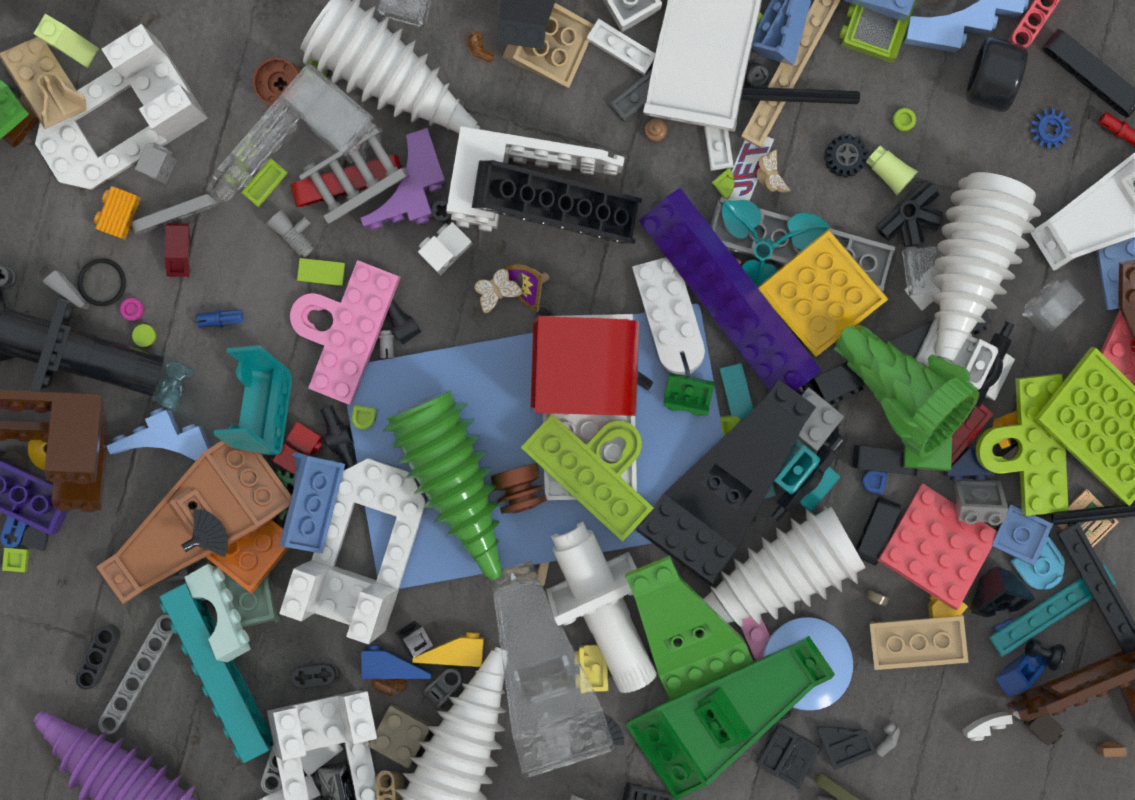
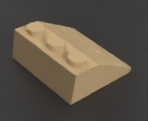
M555 3L546 28L544 49L508 44L502 58L520 68L569 88L589 44V41L586 39L594 24Z

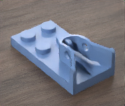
M294 452L292 454L296 465L294 490L280 545L287 548L323 553L345 464Z

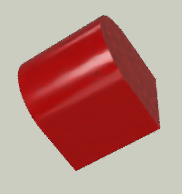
M536 317L533 320L530 412L636 416L639 321L609 318Z

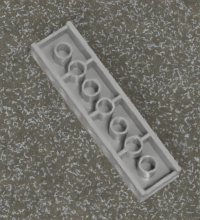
M720 198L717 202L711 228L728 250L757 258L754 255L756 243L751 231L746 238L740 239L734 237L727 230L723 221L722 207L723 203L728 201V199ZM760 209L761 222L754 228L759 239L769 238L776 242L787 233H790L787 223L791 217ZM829 228L883 292L892 255L896 247ZM789 237L777 247H774L772 255L765 261L784 266L802 250L797 249L792 243V237Z

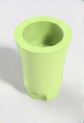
M881 145L866 161L869 166L873 167L872 170L892 189L896 196L902 192L918 173L917 170L905 164L889 150L886 151Z

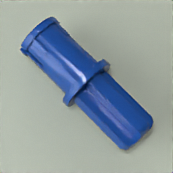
M220 309L213 313H198L197 321H206H200L197 325L199 328L210 326L222 328L223 325L242 323L244 315L242 310L221 311Z

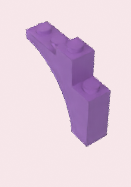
M428 128L406 135L408 144L406 170L409 176L402 179L396 192L384 205L374 212L361 217L365 229L370 228V231L382 228V223L403 221L406 215H408L411 223L416 222V225L428 222L429 217L433 216L425 190L429 189V192L439 190L446 181Z

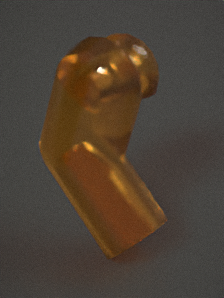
M475 31L468 37L471 54L490 64L495 53L483 47V36L480 32Z
M376 679L372 687L388 696H393L403 692L407 687V682L405 679H394L389 682L383 679Z

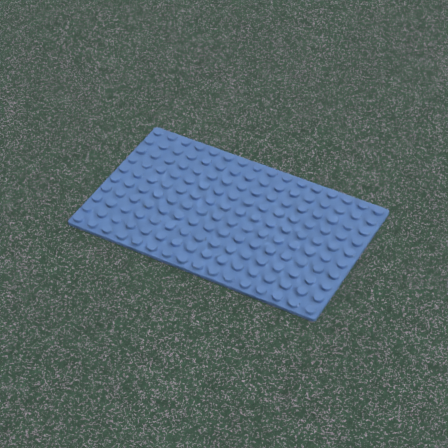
M692 304L703 340L705 355L702 364L692 374H689L685 354L683 352L680 353L685 376L714 381L699 304ZM646 313L633 315V320L639 321L638 371L651 379L653 385L649 390H646L637 384L635 428L640 433L642 439L641 452L636 459L637 493L654 507L661 495L714 447L724 435L721 427L715 386L708 415L696 416L687 411H672L663 406L669 371L662 366L659 360ZM533 333L368 362L352 405L347 404L357 464L371 458L411 472L412 469L408 463H397L404 455L401 448H389L396 440L393 432H382L389 424L386 418L419 401L451 390L456 402L468 403L460 413L462 418L474 419L467 428L469 434L480 435V438L473 444L474 450L486 451V454L479 460L480 467L491 468V471L484 477V483L492 484L490 477L492 475L536 463L540 478L531 483L532 486H543L544 488L541 491L534 492L535 497L545 495L544 469L521 448L543 424V413L530 412ZM354 405L377 409L375 422L372 427L358 429L352 423ZM711 480L714 486H718L716 480ZM493 490L488 495L489 501L498 502L497 499L506 495L505 490ZM423 493L424 496H425V498H426V500H427V502H428V501H429L428 497L425 495V493ZM730 493L731 499L735 500L734 494ZM507 500L499 502L498 506L492 511V519L499 521L494 530L495 537L499 539L497 548L503 570L557 561L552 551L555 544L551 536L554 534H566L574 530L577 524L584 522L587 530L593 531L602 552L652 543L637 532L644 519L622 542L578 500H547L533 509L515 514H501L500 508L509 505ZM365 506L378 577L397 517ZM434 508L424 509L399 589L483 574L466 549L460 548L462 544L454 535L446 536L450 528L444 522L433 523L439 516Z

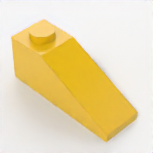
M466 632V636L461 635L422 652L413 658L412 662L481 667L483 664L484 637H479L480 633Z

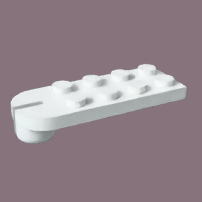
M667 257L633 266L632 269L662 366L671 373L685 376V369L680 355L683 352L688 364L689 374H692L702 364L705 348L684 279Z

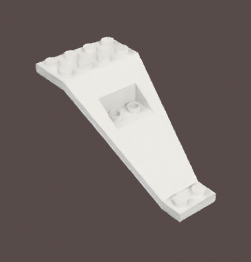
M1135 153L1053 217L1035 228V231L1031 233L1053 271L1077 257L1135 237Z

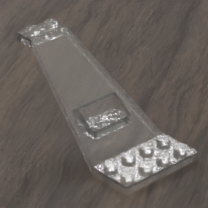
M532 560L503 569L501 571L502 576L490 582L494 596L512 736L524 779L614 751L615 747L602 706L562 626H558L554 619L550 602L537 578Z

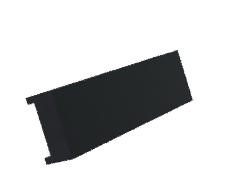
M479 160L471 208L621 244H635L636 239H633L638 203H642V198L495 160Z

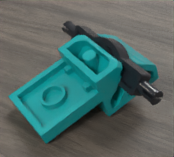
M836 436L828 447L824 445L817 454H814L797 440L795 441L774 480L775 484L785 493L777 501L779 504L778 508L770 515L773 519L779 522L786 511L791 513L798 503L812 513L837 483L840 476L829 466L838 456L835 452L844 443L840 437Z

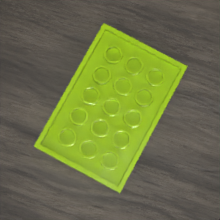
M1091 347L1034 419L1123 504L1130 506L1135 500V386L1097 348Z

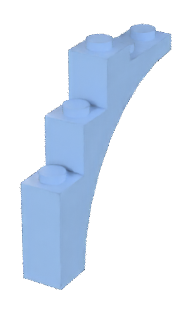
M980 0L962 11L945 16H911L904 34L903 44L957 53L961 47L965 46L967 33L964 32L988 35L992 29L996 28L998 16L995 14L1018 18L1023 12H1026L1029 0Z
M163 408L150 412L151 417L145 419L149 428H146L145 425L132 430L134 434L125 437L124 434L111 439L112 444L107 445L110 454H117L133 448L155 447L181 453L195 461L203 452L211 448L203 426L196 427L195 424L182 428L183 433H181L172 411H164Z

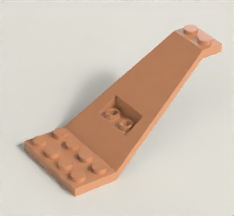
M220 441L201 454L120 550L98 565L96 569L123 606L140 593L214 553L199 546L185 552L181 544L193 537L194 510L189 509L188 505L190 503H195L196 509L207 511L222 522L228 535L229 545L257 530L288 509L292 496L261 453L234 449Z

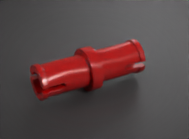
M1106 111L1100 117L1098 124L1113 132L1114 137L1122 138L1135 147V130L1128 126V122H1122Z

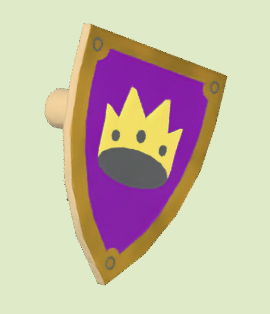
M520 264L509 265L503 268L509 273V281L516 282L522 289V295L517 298L533 311L539 312L542 284L549 280V275L546 272L541 274L533 268Z

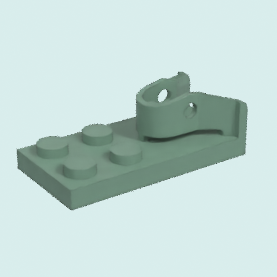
M222 571L225 576L224 583L226 588L230 590L233 596V606L241 616L240 623L242 628L268 621L280 622V618L275 613L269 574L254 593L251 594Z

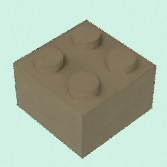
M392 702L376 730L377 739L371 740L368 747L409 768L413 761L410 757H415L421 746L419 742L424 741L430 730L427 726H432V723Z

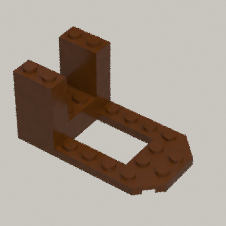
M0 390V409H9L14 412L34 410L38 413L51 411L50 423L0 420V441L7 439H17L22 442L41 440L47 443L44 471L47 481L53 482L51 499L53 508L65 512L71 509H79L84 512L101 510L108 445V428L102 395Z
M1135 650L1129 654H1124L1123 651L1025 691L1018 696L1019 701L1017 703L1016 700L1011 701L1007 704L1010 713L1018 719L1031 721L1037 717L1050 714L1052 716L1060 715L1066 711L1065 708L1072 705L1075 707L1084 705L1088 702L1087 699L1093 696H1105L1110 693V689L1118 686L1135 724Z

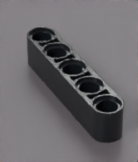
M1057 29L1042 47L1043 51L1120 115L1129 118L1135 111V88L1069 34Z

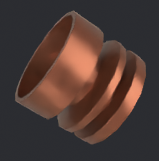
M274 57L264 60L258 65L253 74L252 85L255 94L261 101L277 109L288 110L295 108L303 102L307 95L308 81L305 73L300 67L284 58ZM283 81L287 82V86H284L283 89L279 88V84H283Z
M536 463L490 476L492 484L496 486L494 491L505 490L506 495L497 499L498 503L507 500L509 502V505L500 508L501 514L523 512L547 501L546 495L535 497L534 492L544 489L543 486H532L531 483L540 478Z

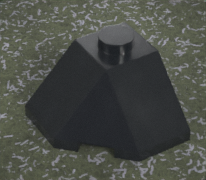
M995 567L980 578L970 610L973 614L987 618L996 616L995 611H1004L1008 609L1009 613L1018 611L1035 600V598L1012 571Z

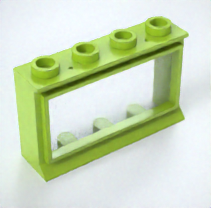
M914 0L910 14L904 22L851 3L846 15L850 17L848 25H843L839 38L842 39L840 46L893 63L898 55L916 0Z

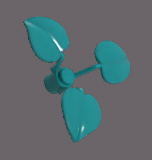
M728 200L723 203L722 207L723 221L730 234L736 238L743 239L751 231L754 236V242L756 243L754 255L761 262L755 259L748 260L742 265V268L757 287L777 271L773 264L765 263V260L772 255L774 247L792 237L793 245L797 249L803 250L829 229L828 223L821 217L812 213H798L792 216L787 223L790 233L773 242L769 238H758L754 228L761 222V211L756 204L748 200Z

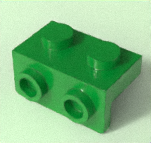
M669 372L663 406L672 411L683 410L696 416L708 415L715 382Z

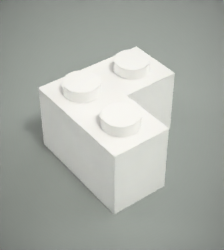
M453 222L450 225L444 224L437 231L439 234L437 238L435 236L431 239L427 237L419 245L421 249L418 253L440 276L473 244Z

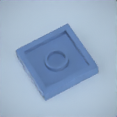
M1010 504L1006 521L1001 523L992 547L1034 566L1053 524L1035 515L1024 516L1022 515V509Z

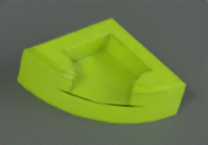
M730 168L712 181V185L725 199L731 196L734 189V176Z

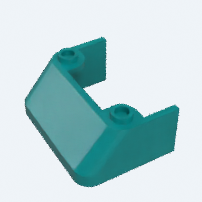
M260 345L227 348V353L238 361L235 374L237 379L245 386L239 425H231L228 429L214 430L213 435L234 449L267 455L280 454L283 448L292 386L291 372Z

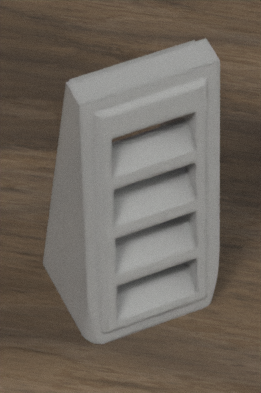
M54 270L42 281L46 286L68 301H71L77 307L86 310L90 307L89 303L62 272Z

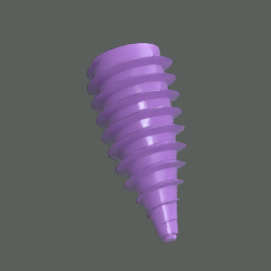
M44 711L39 712L33 720L36 723L35 727L44 736V740H47L53 748V756H58L62 761L60 772L65 773L69 771L71 773L68 787L73 789L81 786L82 790L79 800H197L192 797L195 785L186 790L179 787L182 775L170 780L165 776L168 765L158 770L151 767L154 755L141 760L137 758L139 746L129 752L121 749L124 738L111 743L105 740L107 731L97 736L88 732L89 726L83 730L72 725L71 722L68 723Z

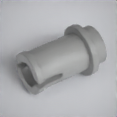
M380 330L378 335L380 358H386V348L388 349V358L395 357L393 348V337H395V334H393L392 330Z

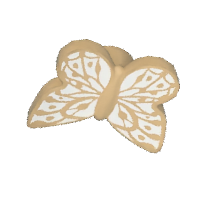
M777 150L759 158L760 168L757 170L759 182L763 186H767L772 192L776 190L783 193L789 192V187L777 171Z
M505 269L498 270L490 281L479 280L475 284V290L482 295L480 303L484 313L492 311L499 299L503 297H518L523 293L516 282L509 281V273Z

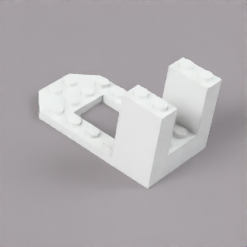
M142 24L102 48L113 68L77 90L79 94H84L87 111L47 129H44L40 122L35 144L60 183L94 190L136 164L146 144L152 147L154 143L165 146L208 119L161 42ZM132 86L143 104V107L139 108L149 126L98 157L76 121Z
M461 126L446 211L448 214H452L451 220L456 222L458 227L469 228L470 224L478 226V230L491 232L492 228L497 229L499 214L471 208L479 160H495L508 164L509 158H513V162L526 164V161H532L539 167L548 168L550 164L558 166V169L563 171H571V168L580 169V173L594 175V172L616 176L617 173H622L624 157L614 155L613 159L608 157L607 151Z
M371 458L343 471L323 553L314 552L312 560L293 569L279 614L299 621L305 620L314 613L350 625L346 637L366 644H370L386 631L424 513L423 507L427 503L423 493L413 494L419 487L416 478L404 479L410 471ZM355 503L397 517L377 580L335 566Z
M356 690L267 710L284 800H309L301 756H305L306 751L344 743L355 800H376V777L368 741L377 739L367 691Z

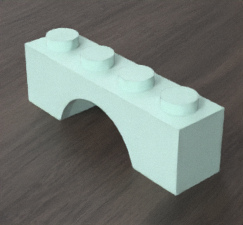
M207 564L185 576L192 598L209 600L216 609L217 625L215 631L208 639L216 660L229 662L251 650L248 644L249 636L241 626V616L233 606V596L230 590L226 588L224 583L225 576L219 567Z

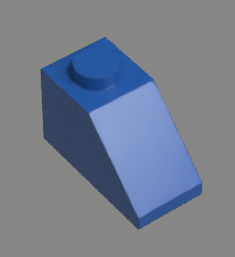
M1024 652L1005 666L995 679L1008 697H1011L1029 689L1046 668L1047 663L1040 655L1033 658Z

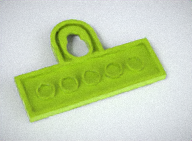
M1062 374L1015 378L1018 424L996 426L986 430L979 437L976 445L978 462L983 468L994 473L1001 474L1020 471L1022 515L1032 516L1068 511L1066 448L1034 419L1063 383ZM1006 438H1014L1018 442L1019 448L1016 456L1011 459H1004L993 454V446L996 443H1001Z
M551 414L521 446L532 459L622 542L654 508L620 477L637 459L642 448L640 433L628 422L612 421L605 424L585 444L558 418ZM616 437H622L626 444L622 450L621 458L615 463L604 462L599 453L602 444L612 441Z

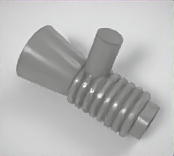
M281 209L266 223L268 227L281 235L283 240L299 256L302 255L306 258L314 250L311 246L312 243L301 233L311 223L307 217L304 216L293 226L283 209Z

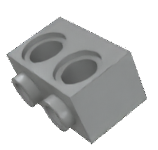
M154 143L153 147L146 144L135 170L166 185L177 160L171 156L172 152L167 150V148Z

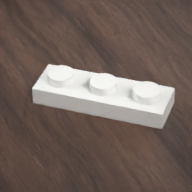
M600 19L597 20L586 39L642 75L646 74L655 58L654 52Z

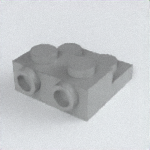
M973 479L954 481L957 498L955 507L959 521H966L968 524L988 522L991 525H999L1000 523H1005L1008 506L1001 481Z

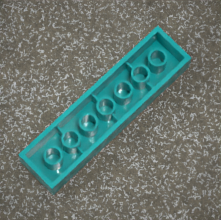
M187 583L159 596L163 612L169 614L172 620L170 626L176 635L179 634L182 640L181 648L186 656L189 655L193 662L191 667L194 674L200 676L203 682L201 686L204 694L207 697L210 696L214 704L212 705L214 714L217 718L220 717L224 724L222 726L224 734L228 739L231 738L234 744L233 751L236 757L242 759L243 763H246L269 751L273 747L271 732L234 659L229 662H223L215 658L208 639L215 631L216 623L205 601L192 598Z

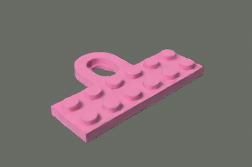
M357 260L341 303L315 293L303 295L295 301L290 312V321L293 329L300 336L324 345L308 387L309 389L352 405L400 281V276ZM312 310H328L333 316V324L327 331H319L308 320V314Z

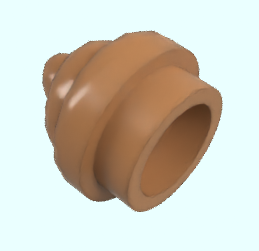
M660 119L650 120L645 125V136L652 142L663 140L667 134L666 124Z

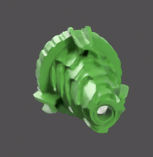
M853 325L847 326L841 332L842 335L838 339L834 350L847 360V366L863 379L877 401L882 405L891 427L898 436L902 437V443L918 457H927L937 450L961 426L976 405L980 393L978 388L970 382L969 371L966 368L938 358L933 354L928 357V367L919 363L912 356L903 354L889 341L887 343L883 342L869 329L861 325L856 327Z

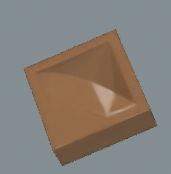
M1107 741L1097 745V753L1103 757L1127 756L1126 747L1116 742Z

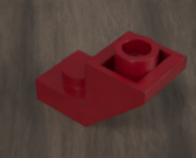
M166 223L164 258L166 277H190L189 249L191 238L189 223Z

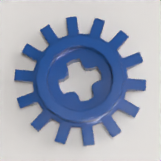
M1047 109L1043 110V117L1039 113L1036 115L1039 120L1038 122L1032 120L1031 123L1037 127L1036 129H1030V132L1038 134L1033 137V140L1035 141L1040 138V147L1045 142L1048 150H1050L1051 144L1058 149L1057 142H1061L1064 145L1067 143L1063 137L1070 138L1071 134L1066 133V130L1072 129V126L1065 125L1069 118L1067 117L1063 120L1061 118L1063 115L1062 111L1055 115V109H1052L1051 114H1048ZM1047 123L1051 126H1056L1054 130L1055 135L1045 133Z

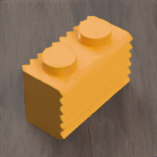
M111 186L110 190L104 192L102 211H98L95 216V229L125 240L141 197Z

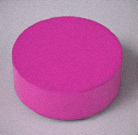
M135 298L125 299L120 306L121 315L130 321L139 320L145 310L143 303Z

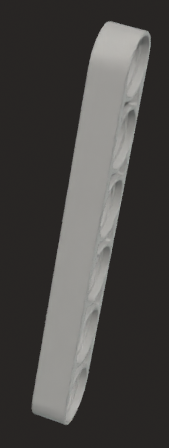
M164 614L157 619L99 719L98 727L102 733L107 731L106 735H110L120 729L175 633L172 629L167 631L161 626L164 618H170L169 614ZM152 638L161 640L162 646L160 650H153L150 647ZM141 658H147L150 661V668L148 670H142L139 667L138 662ZM133 677L138 680L139 686L136 690L128 688L127 681L129 678ZM122 697L127 701V708L125 710H120L116 707L115 702L117 698ZM107 717L113 718L116 722L113 730H109L104 726V721Z

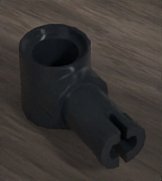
M392 299L387 314L392 320V331L403 345L421 333V330L413 318L404 314L394 299Z

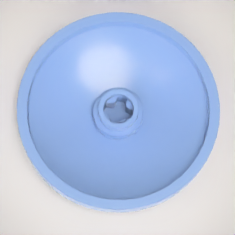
M810 617L790 620L779 626L770 635L763 649L762 658L810 636L835 675L832 679L815 686L792 708L799 710L825 708L836 702L848 688L853 673L851 649L841 632L826 621Z

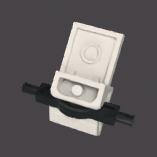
M934 319L915 358L919 363L928 367V357L936 353L938 338L936 332L939 327V321ZM1005 321L1000 334L995 333L990 344L981 339L968 336L953 362L969 371L970 382L978 388L980 394L975 405L976 407L981 406L985 397L993 401L996 400L1015 359L1006 353L1012 342L1008 337L1015 326L1010 322ZM973 410L970 412L967 419H970Z

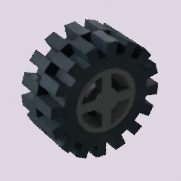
M843 134L836 137L825 150L824 160L827 162L826 167H829L831 169L830 172L832 174L836 173L838 177L844 176V178H848L849 176H854L866 164L865 162L868 158L866 153L868 151L867 148H864L865 143L863 141L860 142L857 136L852 137L851 134L847 136Z

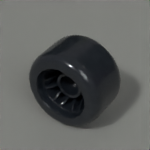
M996 37L986 38L978 51L972 67L966 91L967 101L970 104L997 112L1008 111L1016 98L1023 79L1028 57L1027 49L1023 45Z

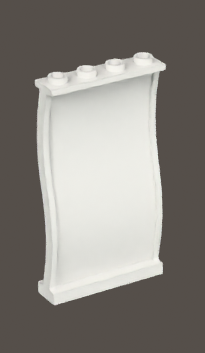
M668 0L643 113L646 116L735 132L744 79L762 0Z

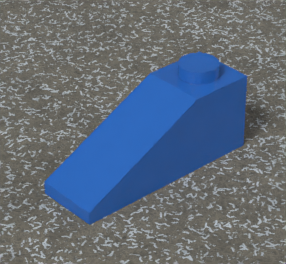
M367 645V649L362 650V679L432 678L431 670L413 663L411 660L389 649H381V645Z

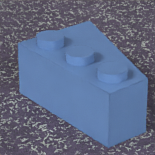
M771 0L756 27L752 49L763 58L794 65L811 1Z

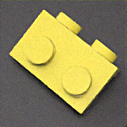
M579 645V651H575V665H580V674H576V688H581V694L585 692L608 691L607 664L598 645Z

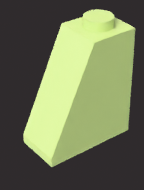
M47 14L43 16L33 33L49 46L87 68L99 50L91 42Z

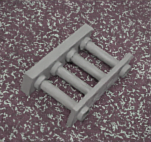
M371 126L361 132L362 137L318 165L313 162L303 168L305 173L299 176L300 179L304 180L311 177L329 207L327 208L329 213L324 215L328 224L409 176L405 167L398 169L397 166L394 167L378 141L376 135L383 132L381 127L374 129ZM367 141L386 170L385 174L387 177L380 182L378 178H374L357 150V147ZM347 153H349L367 182V190L362 193L354 189L337 161ZM330 165L348 195L346 197L348 201L342 205L335 201L318 171Z

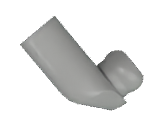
M889 722L884 727V732L888 734L886 739L875 748L881 757L897 745L900 730L892 722Z

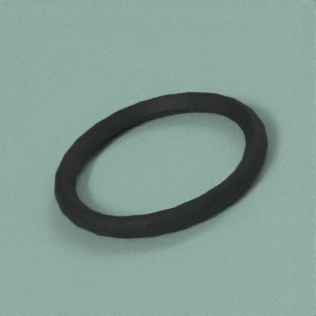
M99 258L88 262L78 276V288L82 297L95 306H108L115 303L123 295L126 287V278L122 268L109 259ZM98 263H106L113 266L121 278V287L117 295L104 302L91 299L83 289L85 272L91 266Z

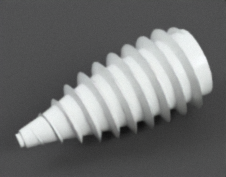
M330 0L306 34L300 50L304 52L303 63L307 64L312 60L318 61V75L328 69L333 71L332 84L337 83L341 79L347 80V93L356 88L362 89V102L374 96L378 98V110L390 104L395 106L394 117L405 111L411 113V122L422 118L428 120L430 126L436 123L446 127L447 130H453L457 133H460L461 126L474 129L480 128L477 125L478 122L458 102L459 99H455L448 90L450 82L443 85L437 77L440 67L430 70L425 64L428 53L418 58L413 52L415 41L405 45L400 40L402 29L395 33L387 29L389 17L381 22L373 18L375 6L365 12L359 7L361 0Z
M975 172L969 174L968 177L962 178L958 183L961 190L951 195V201L955 207L949 208L946 212V217L951 223L944 225L941 231L947 240H943L938 244L939 251L945 257H940L934 262L936 268L943 274L936 275L932 279L934 285L941 292L934 294L932 299L940 307V311L934 315L936 320L939 321L938 331L936 332L938 338L935 356L952 363L968 336H972L971 331L976 324L985 323L981 318L985 310L997 309V306L991 302L993 296L1007 294V291L1000 286L1002 280H1012L1015 278V275L1008 270L1010 264L1022 263V259L1015 254L1016 249H1026L1029 247L1028 242L1021 238L1023 233L1035 231V227L1027 220L1028 218H1035L1041 215L1040 210L1033 205L1036 198L1034 190L1006 176L987 172Z
M823 505V511L816 516L806 509L807 521L802 524L797 523L791 518L792 529L786 534L776 527L777 539L772 543L762 537L763 548L758 553L748 548L749 559L744 564L734 559L736 569L730 575L721 571L723 581L716 588L710 586L711 592L703 600L727 623L736 622L742 627L743 619L752 617L758 624H761L762 613L768 612L775 619H778V608L786 607L794 614V602L802 600L811 607L810 595L818 593L827 600L826 588L833 585L842 592L841 580L850 578L858 584L857 572L866 567L833 508H826Z
M495 647L494 651L491 650L479 670L475 671L476 674L468 684H462L465 689L459 697H449L454 704L449 711H437L443 718V721L439 726H427L434 734L430 742H419L426 751L422 757H410L417 765L415 772L402 773L410 781L407 789H395L402 797V800H487V797L480 791L481 784L493 783L485 774L486 767L498 766L490 757L491 750L502 749L494 740L495 732L505 731L498 723V714L506 712L500 706L501 694H505L502 688L508 662L507 651Z

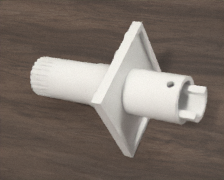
M584 522L577 524L574 530L566 534L552 535L551 538L555 544L552 551L566 579L546 589L557 625L571 624L577 617L583 616L618 690L621 693H629L645 687L655 679L657 673L623 599L627 594L629 596L633 595L625 574L637 569L630 553L627 552L606 561L593 531L587 530Z

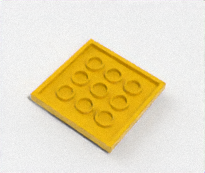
M829 229L758 286V289L775 311L815 357L836 342L842 335L841 332L847 326H856L888 300L887 296Z

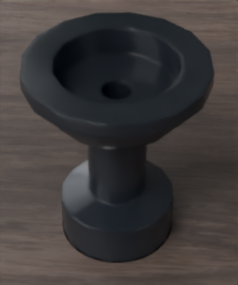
M1030 638L1025 646L1026 655L1033 658L1037 655L1045 657L1049 669L1053 671L1061 666L1065 658V647L1061 644L1047 649L1041 646L1039 640Z

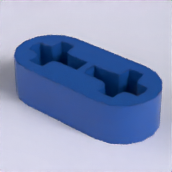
M7 515L1 533V542L8 548L18 547L21 545L28 525L21 521L18 522V525H15L17 520ZM14 528H16L14 536L17 537V541L9 543L10 539L7 538V534H12Z

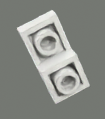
M1005 711L982 717L965 727L963 735L970 738L971 741L984 740V736H991L990 726H992V729H1004L1007 724H1013L1012 715Z

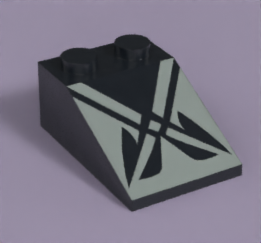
M348 761L325 765L319 768L316 774L317 786L322 788L323 796H320V800H355Z

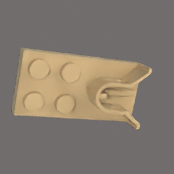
M39 37L0 53L1 61L44 129L87 111L84 94H79L48 45Z
M963 615L886 622L870 621L874 670L969 663Z

